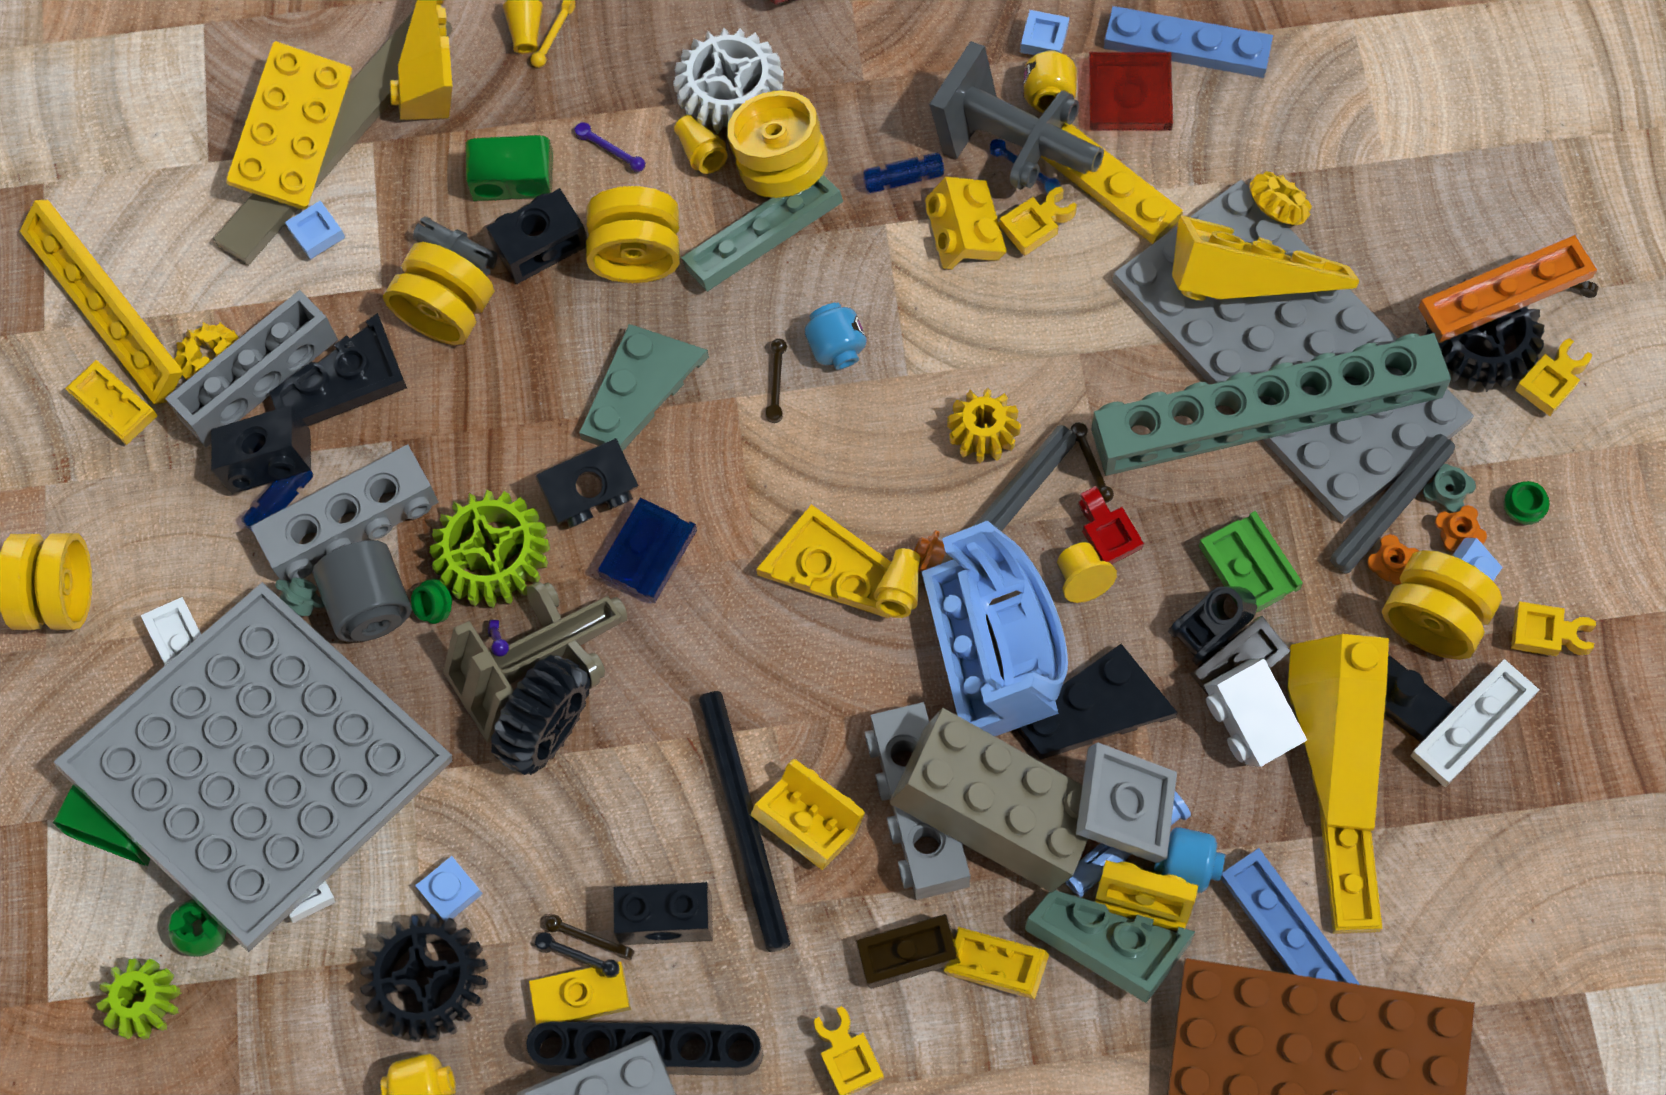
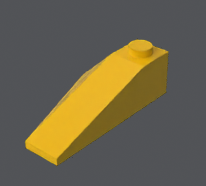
M443 0L416 1L398 64L397 80H390L391 105H399L400 120L449 119L453 85L449 36H446V8L441 7Z
M1180 215L1172 277L1181 293L1188 298L1204 301L1206 296L1216 299H1231L1355 289L1358 286L1359 279L1350 266L1303 251H1293L1292 256L1285 255V250L1272 244L1273 241L1259 237L1258 241L1249 243L1233 235L1235 230L1233 228Z
M1339 634L1290 645L1287 691L1291 705L1294 706L1298 723L1307 738V741L1302 744L1306 748L1312 769V779L1326 827L1374 831L1387 687L1389 638Z

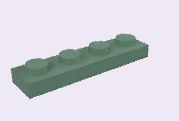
M822 175L810 188L798 194L771 198L682 256L681 259L684 267L708 292L843 203L841 192Z

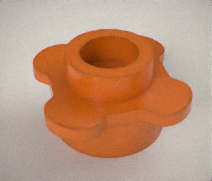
M1465 505L1460 511L1453 513L1443 511L1437 515L1435 525L1441 529L1440 537L1448 551L1454 553L1464 538H1477L1482 544L1485 543L1487 533L1479 526L1476 508ZM1463 526L1465 531L1459 532L1457 527Z
M937 530L933 532L931 537L928 536L927 539L921 537L914 548V551L921 557L918 575L921 571L940 565L944 559L946 552L943 541L938 539L940 532Z
M1385 535L1380 541V549L1376 554L1369 556L1367 564L1369 569L1376 572L1383 580L1389 581L1394 585H1401L1399 578L1412 554L1419 550L1408 548L1401 544L1395 535ZM1393 556L1397 557L1398 562L1393 563L1390 558Z

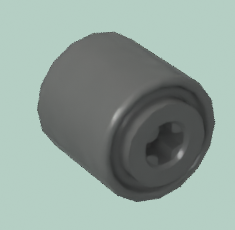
M378 540L351 543L322 557L314 566L312 574L338 639L347 642L377 639L394 631L409 618L412 606L386 543Z

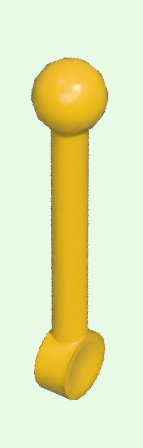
M563 0L561 11L538 52L531 55L530 61L534 67L540 68L545 65V55L566 17L573 12L576 0Z

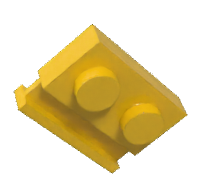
M1106 860L1095 902L1106 905L1110 913L1134 920L1136 915H1141L1154 919L1153 925L1178 931L1179 927L1186 929L1199 885L1188 883L1176 875L1167 874L1162 876L1144 871L1132 863H1115Z

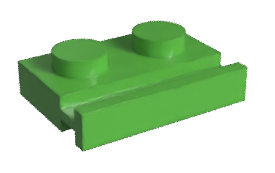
M1256 511L1250 513L1243 520H1237L1200 540L1199 548L1223 585L1244 587L1253 593L1257 602L1256 613L1284 599V596L1289 593L1299 591L1303 585L1302 580ZM1230 595L1237 605L1236 599L1232 595Z

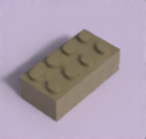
M942 708L924 727L890 800V804L1049 892H1054L1074 875L1088 841V838L1076 834L1083 785L945 708Z

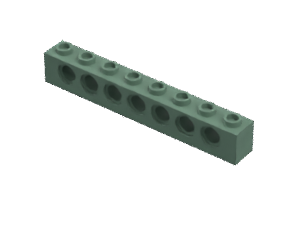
M1412 333L1398 338L1395 342L1377 346L1375 343L1364 344L1345 354L1335 356L1334 353H1324L1306 363L1297 365L1289 362L1273 366L1266 372L1253 375L1249 372L1238 373L1219 383L1210 385L1207 382L1194 383L1180 392L1171 394L1155 392L1145 396L1140 401L1127 404L1119 401L1111 402L1094 411L1091 431L1104 474L1108 476L1443 398L1451 377L1435 333L1423 336ZM1386 368H1397L1404 375H1393ZM1354 377L1358 379L1362 383V385H1351L1348 382H1346L1344 378ZM1302 387H1313L1320 394L1309 395L1302 390ZM1259 397H1272L1278 404H1264ZM1219 406H1228L1232 408L1236 413L1233 415H1224L1220 413L1216 408ZM1187 416L1194 423L1182 425L1176 422L1174 417ZM1142 425L1147 427L1151 433L1139 435L1132 431L1131 428Z

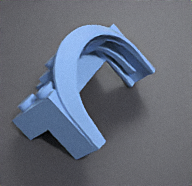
M988 520L942 538L945 552L953 560L922 571V576L957 716L993 736H998L1059 714L1055 700L1060 694L1067 674V646L1056 607L1036 567L1026 553L1012 539ZM1016 590L1021 592V594L1015 597L1009 598L1007 600L1001 601L993 605H989L991 601L995 598L1014 592ZM987 615L1000 652L1004 679L1000 675L986 621Z

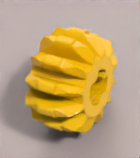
M988 387L984 390L983 397H978L972 390H969L966 394V402L956 400L953 404L954 414H950L947 417V427L952 430L949 433L950 443L952 445H961L960 454L963 458L975 452L976 460L979 464L984 461L985 454L990 453L998 461L1002 457V449L1012 451L1015 447L1014 437L1018 436L1021 431V424L1019 421H1016L1019 412L1016 405L1007 406L1008 397L1005 393L995 399L991 398L992 393ZM980 423V426L983 427V423H985L984 428H980L976 426V424Z

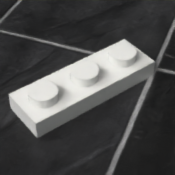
M1504 659L1413 751L1411 757L1439 783L1446 787L1538 693L1539 689Z

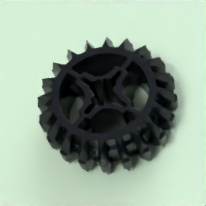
M1528 305L1441 343L1438 342L1447 369L1453 371L1451 376L1452 383L1463 377L1468 379V389L1474 387L1478 381L1482 382L1487 392L1493 388L1495 381L1504 389L1510 385L1512 379L1519 382V380L1524 378L1527 370L1535 366L1538 360L1537 354H1540L1544 347V340L1541 338L1545 332V325L1538 323L1540 309H1528ZM1426 322V328L1428 329L1425 335L1432 334L1433 332ZM1515 335L1516 349L1506 355L1503 349L1508 336Z
M549 655L538 661L534 669L528 670L525 678L517 683V688L512 695L508 696L507 704L500 710L501 716L494 724L495 732L491 736V752L495 755V758L503 762L502 765L514 772L518 771L523 775H532L544 768L548 760L555 757L560 747H564V743L568 736L572 734L576 722L580 720L579 716L585 708V700L589 696L590 678L585 671L579 668L578 664L568 658L565 660L558 655Z
M430 913L426 919L425 926H423L417 915H411L409 929L405 930L398 921L393 922L392 929L396 935L389 939L383 933L378 934L377 939L383 945L381 951L379 952L375 949L367 950L366 956L375 962V965L362 967L360 973L363 977L373 981L365 983L360 987V990L365 997H373L366 1005L367 1011L371 1014L380 1013L376 1021L377 1024L383 1029L392 1025V1034L395 1037L401 1038L409 1029L410 1039L418 1043L426 1029L429 1038L432 1041H438L440 1038L439 1027L444 1025L451 1035L456 1034L458 1030L453 1020L460 1016L463 1021L469 1023L473 1017L465 1009L467 1005L482 1006L483 999L473 992L474 990H482L488 987L487 979L476 975L488 969V963L485 959L476 958L482 952V946L478 941L468 943L472 933L466 927L456 932L457 923L454 919L448 918L440 926L438 916ZM427 943L441 944L451 948L456 952L459 962L449 964L447 960H432V955L427 949ZM409 950L410 956L407 965L398 971L392 972L400 957ZM424 965L434 975L432 979L428 978L430 982L425 985V990L416 981L417 977L422 978L419 973L425 970ZM457 978H459L458 985L452 996L440 1006L439 998L442 990L451 984L457 983ZM400 991L403 995L415 994L417 1001L422 1006L423 1013H410L397 1008L390 993Z

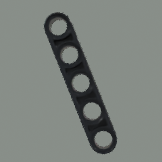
M544 1022L531 1030L526 1041L527 1052L538 1067L551 1073H564L595 1060L587 1056V1047L592 1040L600 1037L610 1040V1048L607 1052L609 1054L652 1035L653 1039L658 1042V1051L668 1075H750L759 1068L764 1056L762 1044L757 1033L749 1026L741 1024ZM549 1037L561 1038L562 1048L558 1055L553 1058H543L540 1056V1047L544 1040ZM691 1039L702 1040L706 1043V1048L700 1058L690 1061L681 1057L682 1047L687 1041ZM737 1040H748L754 1045L753 1053L744 1061H735L728 1056L730 1046Z

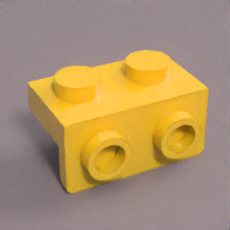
M944 177L925 198L926 212L930 218L936 249L939 252L943 269L952 270L963 258L999 261L1007 253L987 181Z
M792 759L787 764L781 780L754 805L751 816L821 870H824L854 839L865 815L864 810L857 806L851 798L841 794L821 779L815 771L805 767L796 759Z

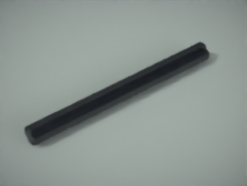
M712 691L701 695L699 703L766 950L768 952H777L788 948L791 942L758 822L751 816L753 804L724 698L720 691Z

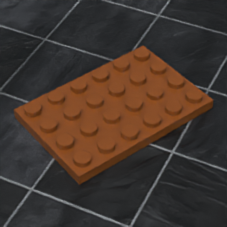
M1185 958L1183 961L1167 1095H1466L1475 1002Z

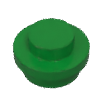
M1532 481L1518 482L1512 485L1504 497V509L1508 516L1515 522L1524 525H1531L1541 521L1547 514L1550 506L1549 497L1545 489Z
M437 579L422 582L419 587L415 588L411 596L413 612L422 621L432 624L444 622L449 617L452 607V597L447 587Z

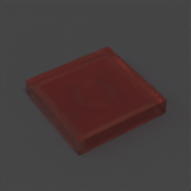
M1089 52V130L1172 131L1171 52Z

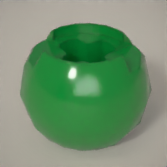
M193 899L179 904L172 912L167 928L172 946L181 954L190 957H203L215 952L225 941L227 932ZM199 919L203 922L202 929L204 931L201 935L196 936L192 933L194 931L192 924Z

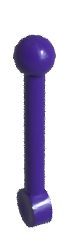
M581 122L576 125L575 133L579 140L589 139L630 164L629 166L634 172L644 170L646 163L642 157H633L592 132L588 123Z
M490 619L488 637H492L493 640L491 651L495 656L501 657L508 653L509 644L501 638L499 620Z

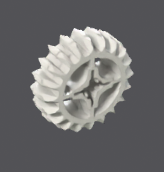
M723 27L720 33L721 36L716 37L707 31L706 41L701 42L693 38L692 50H682V62L676 63V77L673 83L675 92H677L679 106H681V109H685L686 115H692L704 127L712 123L713 129L717 134L723 127H728V122L734 111L745 101L762 93L783 90L784 73L781 69L780 58L777 56V53H772V47L768 41L760 43L756 32L745 38L741 28H739L735 35H729L728 31Z

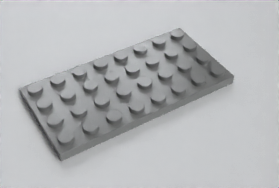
M1242 179L1190 216L1191 218L1235 229L1233 235L1249 243L1258 241L1259 237L1273 241L1272 244L1285 250V255L1292 256L1293 251H1303L1315 255L1286 224L1270 218L1257 206L1249 186ZM1178 226L1113 274V282L1209 384L1226 381L1232 375L1242 372H1249L1251 375L1266 372L1273 366L1289 362L1297 365L1310 362L1314 357L1324 353H1334L1336 356L1352 352L1364 344L1375 343L1379 346L1395 342L1398 339L1350 289L1231 299H1216L1206 296L1204 301L1184 296L1172 277ZM1386 368L1393 375H1404L1397 368ZM1354 377L1344 378L1345 381L1351 385H1362V383ZM1302 387V390L1309 395L1320 394L1313 387ZM1447 389L1443 398L1263 439V441L1338 521L1343 523L1392 485L1435 435L1442 434L1448 439L1452 438L1471 423L1474 415ZM1259 397L1264 404H1278L1272 397Z

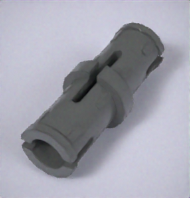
M426 216L420 219L425 227L417 223L413 233L415 241L432 243L449 249L470 261L486 276L491 273L486 266L494 269L498 259L497 252L468 239L467 233L461 230L452 231Z

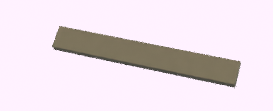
M413 12L347 86L314 190L391 103L390 80H397L398 64ZM446 20V36H449L453 29L451 23ZM253 193L213 239L218 247L249 266L299 208Z

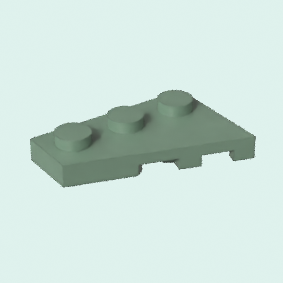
M629 324L579 432L581 440L600 446L617 438L623 451L655 417L654 412L670 395L674 396L684 385V379L696 366L700 368L709 358L708 350Z
M1056 890L1046 895L1028 917L1025 926L1027 932L1144 1003L1149 1001L1191 944L1195 931L1181 927L1178 928L1177 932L1154 926V919L1141 915H1136L1135 920L1110 913L1104 904Z

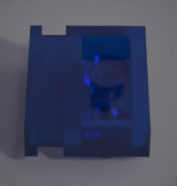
M640 497L597 570L599 577L636 595L640 594L648 598L650 602L656 603L696 534V524L691 521L688 523L680 519L678 515Z

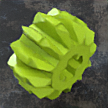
M129 959L126 972H123L118 967L111 968V974L115 981L112 984L107 982L99 984L100 990L109 996L96 1003L98 1010L108 1013L104 1019L105 1026L110 1029L118 1028V1034L126 1039L131 1038L135 1032L138 1037L149 1039L152 1025L161 1031L167 1030V1023L163 1019L166 1013L170 1015L179 1013L178 1007L169 1002L181 995L180 988L170 984L174 974L167 968L160 970L159 963L153 959H148L143 966L137 959ZM146 994L143 1002L135 1001L133 1004V999L136 995L143 996Z

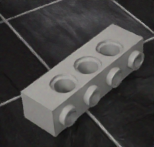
M299 290L165 399L179 420L207 447L211 444V429L242 419L269 397L270 391L312 362L338 339L327 317Z
M407 444L250 527L273 571L280 580L289 582L292 578L304 579L309 576L320 559L335 549L355 542L382 538L395 525L407 519L422 517L439 501ZM395 492V496L390 501L378 502L383 494ZM350 512L356 513L350 522L339 523L343 515ZM317 533L311 542L299 544L306 534Z
M924 702L871 715L872 730L865 731L864 733L870 758L879 756L883 773L875 774L881 801L891 800L906 768L896 765L892 761V757L900 751L913 753L924 727L929 723ZM891 804L894 816L886 817L892 844L901 843L905 860L898 861V867L904 889L912 887L915 899L920 900L969 888L970 872L962 843ZM922 837H932L937 840L940 847L934 853L923 854L916 850L914 844Z

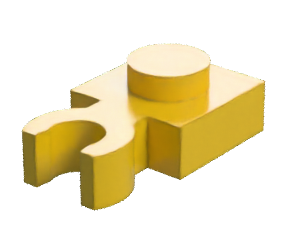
M1062 187L1052 189L1046 197V202L1040 205L1034 197H1031L999 219L1000 229L1023 256H1026L1058 234V225L1055 222L1065 223L1075 217L1077 211V204L1075 202L1064 208L1058 207L1055 204L1063 199L1064 190Z
M1570 338L1561 343L1555 354V361L1545 354L1519 382L1515 389L1517 393L1548 416H1551L1577 387L1580 379L1575 375L1582 373L1592 358V354L1587 352L1580 360L1571 359L1567 352L1574 341Z
M1519 601L1515 607L1511 649L1557 656L1561 651V646L1565 645L1574 654L1588 655L1594 649V643L1580 640L1577 636V631L1592 632L1596 627V621L1588 617H1579L1572 622L1564 621L1565 608Z
M840 1006L836 1008L838 1017L841 1020V1025L838 1029L833 1031L827 1030L823 1026L820 1017L814 1019V1026L817 1035L832 1046V1048L820 1054L838 1094L852 1095L883 1080L884 1075L864 1032L853 1038L850 1037V1017L846 1009Z

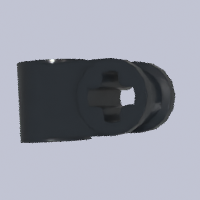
M1217 587L1210 591L1194 608L1178 618L1169 628L1168 632L1172 637L1180 638L1194 655L1192 661L1196 666H1199L1252 621L1257 611L1256 599L1253 593L1244 587ZM1229 595L1236 599L1238 605L1237 613L1233 618H1229L1224 612V601Z

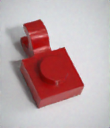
M1096 486L1080 494L1082 500L1078 501V505L1084 516L1090 521V523L1083 526L1082 532L1088 543L1094 547L1101 561L1114 564L1142 550L1144 542L1123 507L1110 512Z

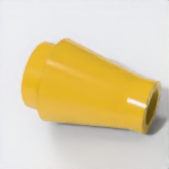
M506 0L503 4L504 14L513 41V50L516 53L529 54L538 49L537 39L543 4L539 0Z
M692 115L683 116L676 122L674 132L680 139L691 167L704 174H711L719 170L726 162L728 156L725 142L700 124Z
M906 548L895 551L893 560L874 592V597L877 600L876 608L884 615L893 618H905L910 615L911 610L917 607L918 571L921 559L917 552Z

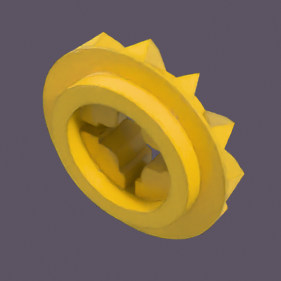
M1266 171L1264 174L1257 173L1251 181L1249 188L1255 203L1270 218L1284 224L1301 225L1310 216L1312 205L1306 199V193L1295 186V182L1291 183L1283 175L1276 176L1273 172Z
M203 322L202 326L194 331L187 329L186 337L183 341L176 342L177 354L174 358L184 371L182 376L188 380L213 360L206 356L202 357L201 345L207 346L210 349L214 348L215 357H217L237 341L239 337L234 330L228 329L221 322L218 325H209Z

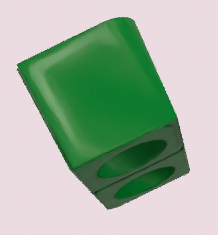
M542 135L472 138L466 141V181L473 201L533 199L541 194L552 192L554 152L549 138Z
M72 785L53 824L61 832L73 839L148 867L151 858L75 785Z

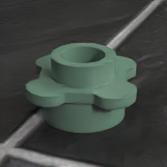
M1443 464L1436 472L1432 483L1424 486L1423 495L1428 501H1437L1444 505L1449 513L1461 510L1464 506L1463 501L1467 494L1474 492L1476 483L1462 469L1449 464ZM1448 485L1452 486L1453 491L1448 492L1445 487Z
M292 578L291 582L285 580L276 581L275 587L282 591L279 598L298 615L309 616L312 614L314 607H324L322 598L316 594L317 587L312 582L303 578Z

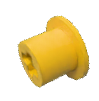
M1082 542L1068 547L1059 555L1057 560L1058 567L1066 580L1062 587L1063 595L1070 602H1087L1099 597L1114 584L1117 578L1116 568L1109 562L1101 561L1090 543Z

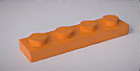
M1573 235L1421 299L1418 309L1432 332L1435 333L1438 342L1441 343L1593 278L1597 269L1577 237Z

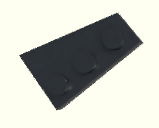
M378 313L366 321L367 327L352 338L345 336L334 344L336 350L318 363L310 362L270 391L275 409L292 405L305 424L310 426L406 389V383Z
M1121 643L1062 685L1060 694L1055 700L1059 714L1017 728V731L1039 759L1042 760L1090 745L1098 739L1118 733L1123 735L1137 730L1140 726L1174 719L1178 712Z

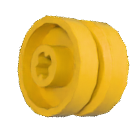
M783 90L762 93L745 101L734 111L728 122L727 137L732 152L736 157L740 177L746 187L759 196L772 198L793 196L810 188L822 177L828 165V150L824 136L820 132V122L816 109L808 98L797 92Z
M623 186L602 191L591 198L586 207V226L589 237L586 240V260L589 269L600 277L624 283L651 282L663 279L675 272L680 264V245L676 235L679 231L678 203L669 194L654 188Z
M414 243L401 265L404 273L394 276L383 295L384 302L396 317L421 334L441 343L463 345L476 324L474 314L483 312L495 291L493 284L479 268L457 253L432 243Z
M53 533L46 539L40 534H10L4 541L0 552V612L5 624L11 630L41 629L44 624L51 630L80 629L87 619L92 596V566L90 553L83 537L79 533Z
M1429 550L1413 553L1399 578L1401 585L1394 587L1381 611L1385 622L1406 641L1426 652L1455 660L1471 658L1485 633L1483 626L1490 623L1502 601L1500 589L1490 577L1478 568L1455 556Z

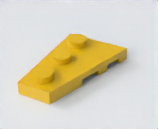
M812 504L756 569L758 576L888 619L890 618L876 608L877 600L874 597V592L891 561Z

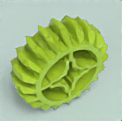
M486 490L481 501H477L476 497L469 493L467 497L469 504L465 507L453 501L452 508L455 515L452 517L441 514L440 522L444 528L433 529L432 533L434 540L437 542L430 546V554L436 559L433 561L432 567L436 574L441 575L440 581L447 589L453 587L452 592L457 599L461 600L468 595L470 604L475 607L483 597H485L488 606L494 608L499 596H503L505 602L511 604L513 601L511 592L515 590L527 596L528 588L525 582L527 580L535 583L539 582L541 577L536 569L547 568L548 560L543 554L550 550L548 539L543 538L548 532L545 524L538 522L540 519L538 512L534 508L527 510V504L521 497L512 502L510 494L505 491L495 500L493 493ZM501 522L509 524L515 528L510 529L509 526L503 528H495L489 525L488 523ZM474 529L471 538L461 543L464 537ZM485 536H488L491 544L496 548L493 550L495 561H492L489 553L485 551L487 547ZM522 548L517 560L506 569L508 560L514 555L519 554V549ZM470 568L471 571L481 568L487 569L492 575H475L464 569Z

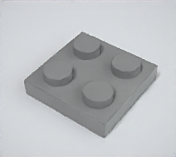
M1098 742L1088 747L1076 834L1155 863L1166 859L1177 772Z

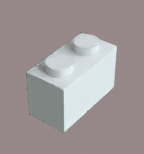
M1249 659L1204 685L1209 694L1206 698L1207 706L1214 718L1219 722L1223 721L1231 736L1227 738L1229 748L1239 762L1244 761L1247 766L1261 767L1307 741L1265 659Z

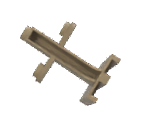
M536 582L528 587L527 595L530 605L543 628L510 644L508 653L501 657L495 656L492 651H488L470 621L453 628L443 673L487 743L491 741V736L495 732L494 724L501 716L500 710L507 704L508 696L514 692L510 684L525 677L528 670L534 669L538 661L549 655H558L565 660L568 658L578 664L579 668L585 671L590 678L589 689L599 684L600 679L605 676L604 665L596 653L587 654L581 645L627 621L625 606L619 598L614 597L610 599L609 596H606L561 619L556 608L559 606V598L554 587L549 582L544 584Z

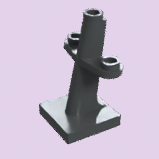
M970 41L929 104L944 155L957 159L976 130L986 131L1023 147L1010 174L1011 185L1020 190L1025 187H1033L1039 175V165L1037 163L1040 156H1044L1083 174H1086L1087 171L1096 172L1103 160V148L1060 129L1065 123L1072 124L1079 111V101L1074 100V96L1064 90L1060 91L1040 118L997 98L986 48L984 45Z

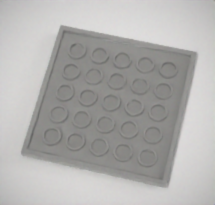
M262 582L54 761V764L98 809L243 948L250 952L452 762V754Z

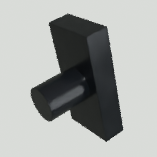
M1388 654L1384 714L1422 743L1444 721L1454 706L1425 684L1420 673L1408 670Z

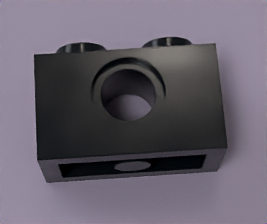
M560 188L551 193L537 196L529 205L513 213L501 215L493 224L486 227L494 250L516 285L586 248L587 235L584 225ZM534 231H543L540 235L529 236Z
M292 405L211 429V470L231 494L310 471V429Z
M617 438L536 475V480L557 525L567 521L569 528L594 518L591 510L607 503L609 510L633 500L630 492L639 486ZM585 474L596 476L601 483V492L592 498L580 495L576 488V481L579 477Z
M707 882L613 887L614 935L619 944L640 945L713 941L712 894Z

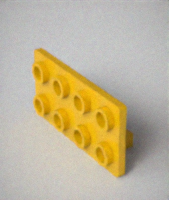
M277 41L273 42L227 175V185L302 210L307 209L347 89L352 68Z

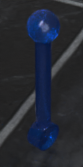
M996 138L990 142V153L993 156H1003L1013 164L1015 163L1018 156L1006 149L1004 140ZM1039 172L1037 180L1044 185L1047 193L1056 187H1060L1058 179L1054 177L1048 178Z

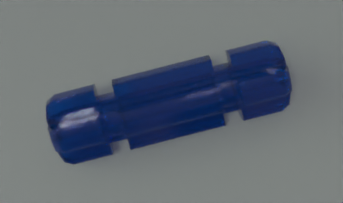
M935 152L923 155V160L914 157L885 164V169H880V166L867 168L863 171V180L867 191L874 193L884 190L886 185H889L890 188L920 182L924 176H927L928 179L941 177L944 175V163L940 153Z
M312 471L274 481L256 501L259 505L256 508L251 506L242 516L243 524L252 531L250 526L286 508L299 494L296 491L298 487L304 488L313 478Z

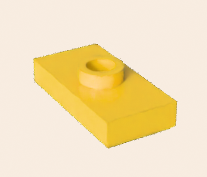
M97 359L65 388L78 403L126 445L158 416L153 408Z
M958 927L954 940L961 963L945 967L944 972L948 976L1035 1000L1049 957L1046 950Z
M618 961L620 971L614 978H607L603 975L602 970L591 967L529 981L536 1026L544 1022H578L631 1010L622 962Z

